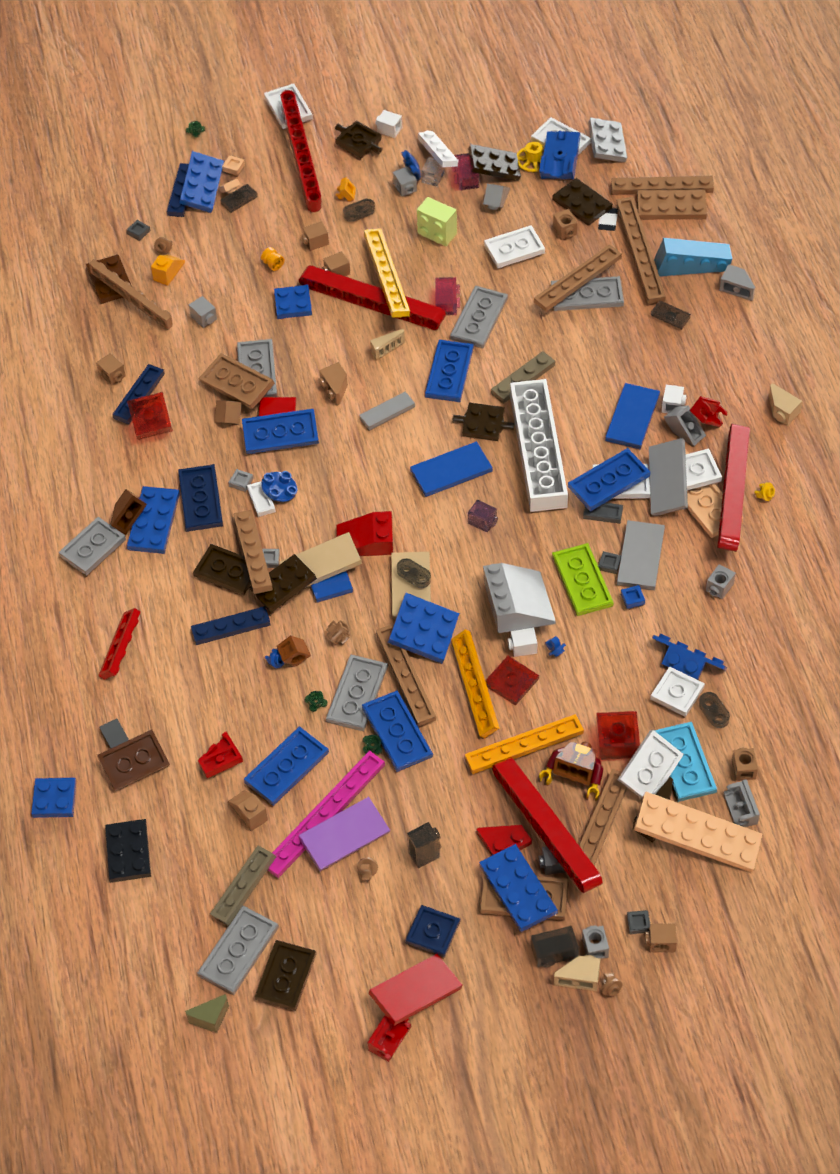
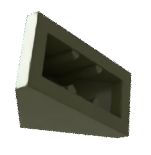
M224 994L186 1010L185 1013L189 1024L217 1033L229 1008L227 996Z

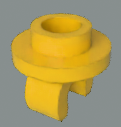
M770 482L759 484L760 491H754L758 499L762 498L764 501H770L775 495V488Z

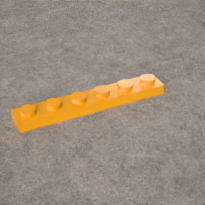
M464 629L451 640L479 736L487 738L500 728L471 632Z
M574 714L465 754V759L472 774L492 768V765L512 757L516 759L584 734V729L577 715Z

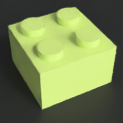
M427 197L417 208L418 234L447 246L457 234V209Z

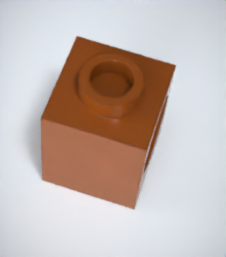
M291 635L276 646L282 661L294 666H298L311 656L305 641Z

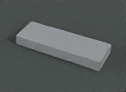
M403 392L360 414V420L368 430H371L414 408L415 402L406 392Z

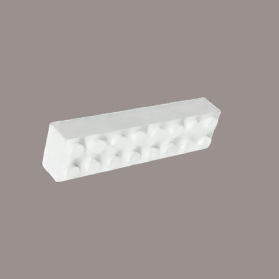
M546 379L510 383V399L530 512L567 508L568 492Z

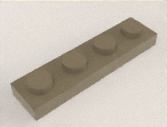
M542 351L491 389V394L504 404L510 399V383L538 379L555 366V360Z
M258 845L210 914L215 919L229 926L276 856Z

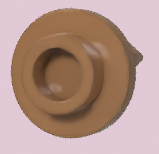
M160 237L155 240L154 247L158 253L166 254L172 248L173 241Z
M365 857L359 860L357 869L363 875L362 879L370 880L377 873L378 864L374 859Z
M612 972L604 973L606 980L601 982L603 994L606 996L617 995L623 986L621 980L615 979Z

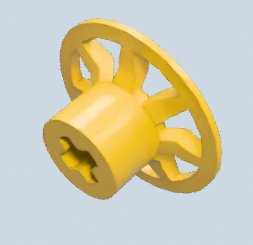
M530 142L526 147L517 152L518 163L521 169L528 172H539L540 168L537 167V162L541 163V157L544 154L542 153L544 148L540 143ZM519 160H520V161H525V160H526V162L522 165V164L519 162ZM530 163H533L534 169H529L526 167H528Z

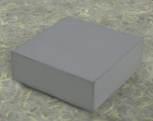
M236 469L228 482L229 487L246 492L247 485L251 484L254 477L253 474Z
M262 549L267 568L279 566L280 550Z

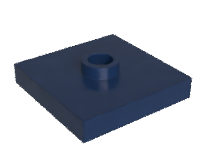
M421 905L405 943L445 958L461 919Z

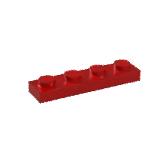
M136 608L123 613L98 675L104 680L112 676L114 677L119 672L120 662L126 654L125 650L132 639V632L139 622L140 611Z

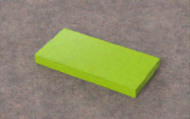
M588 543L552 553V558L577 616L614 606L612 597Z

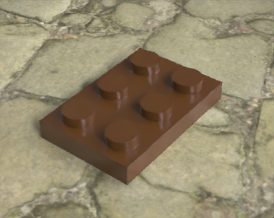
M119 254L97 260V262L103 263L109 271L118 274L121 280L130 283ZM89 263L86 264L87 271L101 304L124 298L94 276L90 271Z
M152 729L97 755L115 792L170 766Z

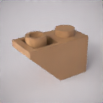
M337 362L319 370L320 378L318 381L320 386L326 389L329 399L333 400L338 406L342 401L348 383L346 372Z

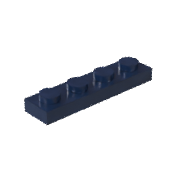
M180 163L167 208V216L184 217L187 206L180 204L179 201L189 164Z
M148 364L113 412V419L129 425L165 375L164 369Z
M264 606L192 625L191 630L195 644L200 645L271 626L266 607Z

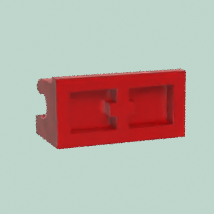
M700 396L690 409L702 423L721 427L723 424L721 419L718 418V414L722 412L723 415L727 416V411L720 405L718 400Z
M385 1015L368 1040V1050L389 1062L411 1028V1024L407 1022L409 1018L394 1026Z

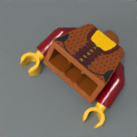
M570 742L566 747L552 752L546 764L547 769L540 772L539 778L541 782L543 777L548 776L546 784H551V772L553 770V773L582 784L589 786L591 783L592 786L587 790V799L589 798V793L594 792L596 793V801L599 798L598 785L601 784L603 766L600 759L596 757V749H593L590 743L582 742L578 744Z

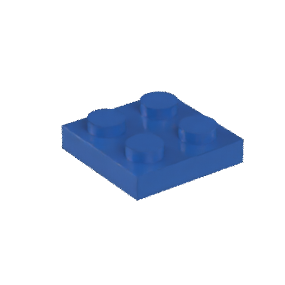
M309 285L274 289L277 319L312 315Z
M35 778L32 817H73L76 778Z

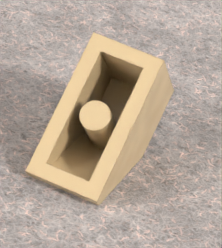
M773 383L770 385L769 401L772 415L779 422L788 426L801 412L802 400Z
M592 955L576 957L555 972L554 985L597 991L600 958Z

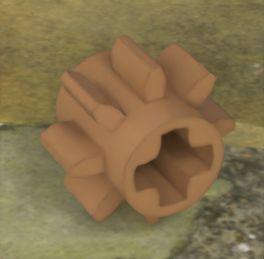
M333 620L327 626V637L334 644L339 642L344 644L350 638V633H348L350 627L344 621L340 620L336 623Z

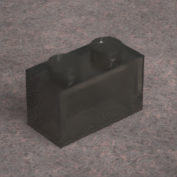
M429 822L407 833L408 853L418 868L440 858L441 845L439 839H441L437 828H432Z
M572 926L531 935L530 945L537 968L542 966L551 967L555 963L562 961L571 962L579 956V947Z

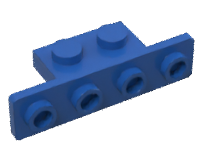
M661 633L659 637L656 635L652 637L669 646L662 664L672 667L692 678L699 680L706 662L725 671L727 669L723 665L724 661L716 657L710 660L705 657L706 653L697 649L692 652L687 649L688 645L677 641V644L669 642L671 638Z

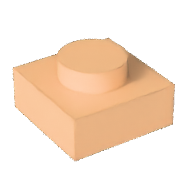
M229 155L222 169L224 172L238 176L245 165V161Z
M233 179L218 188L221 193L227 192V194H230L237 190L236 186L240 185L238 179Z

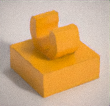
M345 177L341 179L340 186L336 188L339 193H336V196L339 199L346 198L350 202L355 198L356 187Z

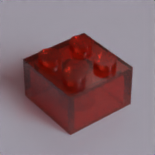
M163 392L127 401L138 440L173 431Z
M637 711L596 713V736L600 760L630 759L633 757L640 746Z

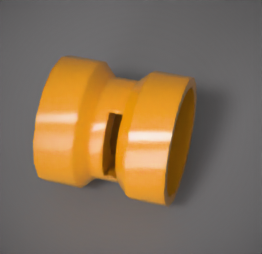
M273 247L265 249L261 254V260L268 264V267L273 271L279 270L285 262L284 257L277 254Z

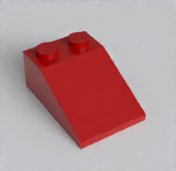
M392 511L371 512L336 525L337 537L348 532L350 533L359 556L392 555L394 553Z

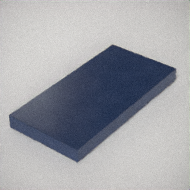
M215 464L178 469L186 532L222 527L223 520Z

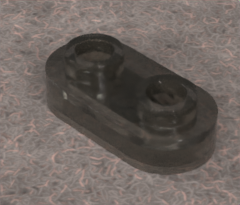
M362 199L347 205L343 209L344 219L353 222L375 212V202L372 199Z
M405 558L397 563V574L414 586L425 588L431 583L430 571L415 561Z
M703 693L699 698L701 711L712 726L716 728L726 727L730 719L729 711L715 693Z

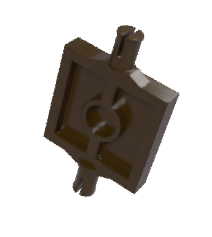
M355 121L348 127H344L339 123L336 124L335 130L341 132L335 139V144L359 158H362L370 150L377 154L382 152V148L376 145L382 140L380 133L358 121Z
M469 402L464 416L453 415V422L463 423V437L499 441V436L503 429L514 430L515 423L504 422L505 407Z

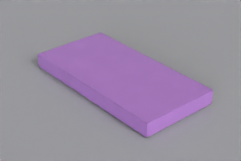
M367 797L303 832L298 838L318 870L322 871L388 834L390 829L371 799Z

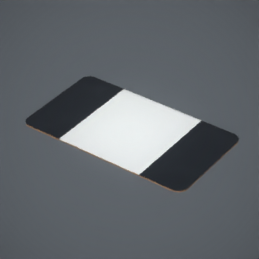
M612 208L599 218V230L615 231L617 208Z

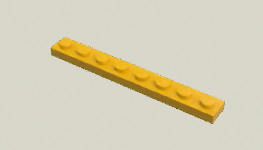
M364 230V237L391 316L398 318L410 316V309L382 230Z

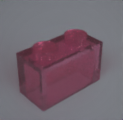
M469 153L454 155L458 159V166L451 167L452 173L455 172L454 182L458 184L459 191L479 188V174L472 172Z
M456 277L435 278V305L442 308L446 315H457V308H460V297H457V295H460V284H456Z

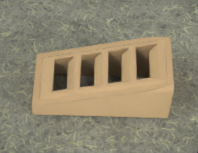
M401 329L370 340L371 353L375 360L382 358L405 343L404 330Z

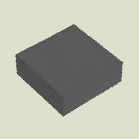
M138 220L126 230L128 235L139 241L151 231L150 226Z
M603 551L598 565L599 570L617 574L621 555Z
M648 910L627 912L629 934L649 932L650 919Z

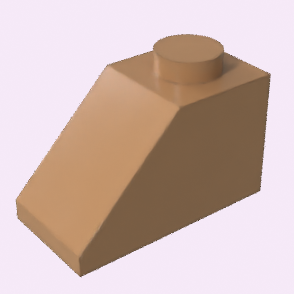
M244 790L228 801L229 805L251 831L268 821L266 808L253 793Z

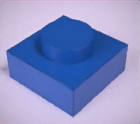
M639 585L621 589V596L627 609L645 605V598Z

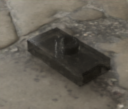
M246 184L220 201L232 213L257 198L258 195L253 188Z
M661 300L651 311V316L679 329H683L691 317L690 313Z

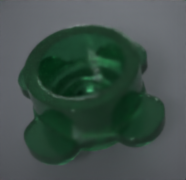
M199 121L190 122L189 128H186V133L192 134L193 137H198L201 132L205 131V127L201 126Z
M313 691L305 697V702L309 704V710L312 712L317 711L320 707H326L328 704L321 691Z
M377 735L363 737V752L365 754L368 751L376 754L382 753L381 739Z

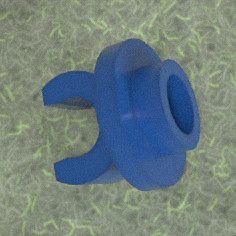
M557 636L545 642L547 648L551 650L548 653L549 656L554 655L557 657L565 651L564 647L566 644H560Z
M272 649L270 656H265V659L272 667L280 668L285 662L282 661L278 649Z

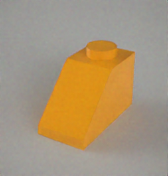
M159 255L151 265L153 281L169 286L185 264V260L171 255Z

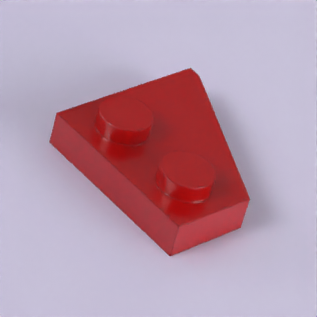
M227 731L222 734V739L217 744L213 743L208 752L198 759L199 766L206 778H210L243 762L240 752Z
M522 825L479 827L476 829V833L491 855L514 844L517 845L519 850L532 845V839Z

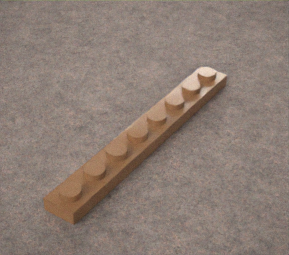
M634 198L617 199L616 205L648 304L664 302L666 296Z

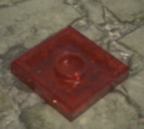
M508 655L485 682L489 689L516 706L539 680V675Z

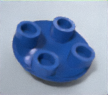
M407 150L401 152L404 158V165L410 168L417 181L421 180L420 167L416 159Z
M282 471L264 474L261 487L269 498L279 502H286L296 496L297 484L290 472Z

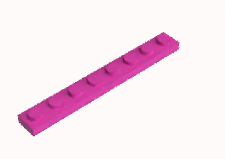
M368 751L272 852L276 858L267 871L279 878L306 850L298 838L299 835L342 812L385 766V761L371 751Z

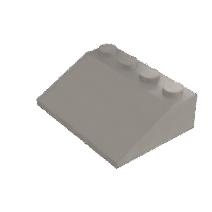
M505 563L483 566L484 584L498 633L556 624L540 571Z

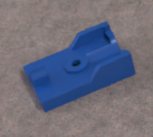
M547 131L544 154L541 157L539 169L541 178L574 179L581 138L580 132Z

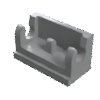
M747 779L728 785V790L724 791L723 795L734 824L742 827L757 825L760 813Z

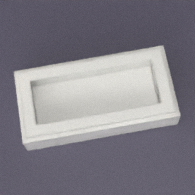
M262 481L247 485V490L258 517L276 512L272 499L262 490Z

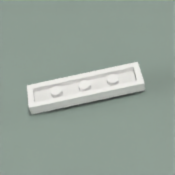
M425 131L424 133H418V140L441 167L458 166V159L434 132Z

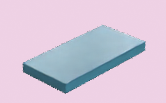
M692 722L654 730L684 754L669 778L673 779L672 788L677 801L681 802L717 793V787Z

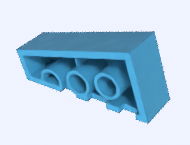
M663 238L654 258L659 277L724 272L728 264L730 265L733 260L729 244Z

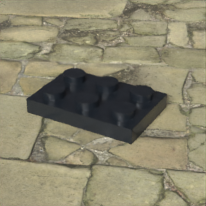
M146 819L106 824L110 883L151 877Z

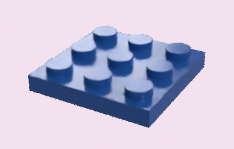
M405 593L388 643L442 664L460 613Z

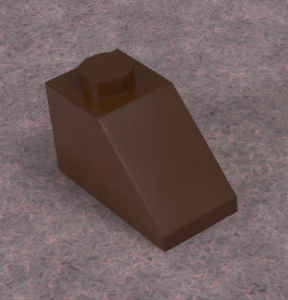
M125 489L115 503L110 525L126 535L147 504L140 497Z

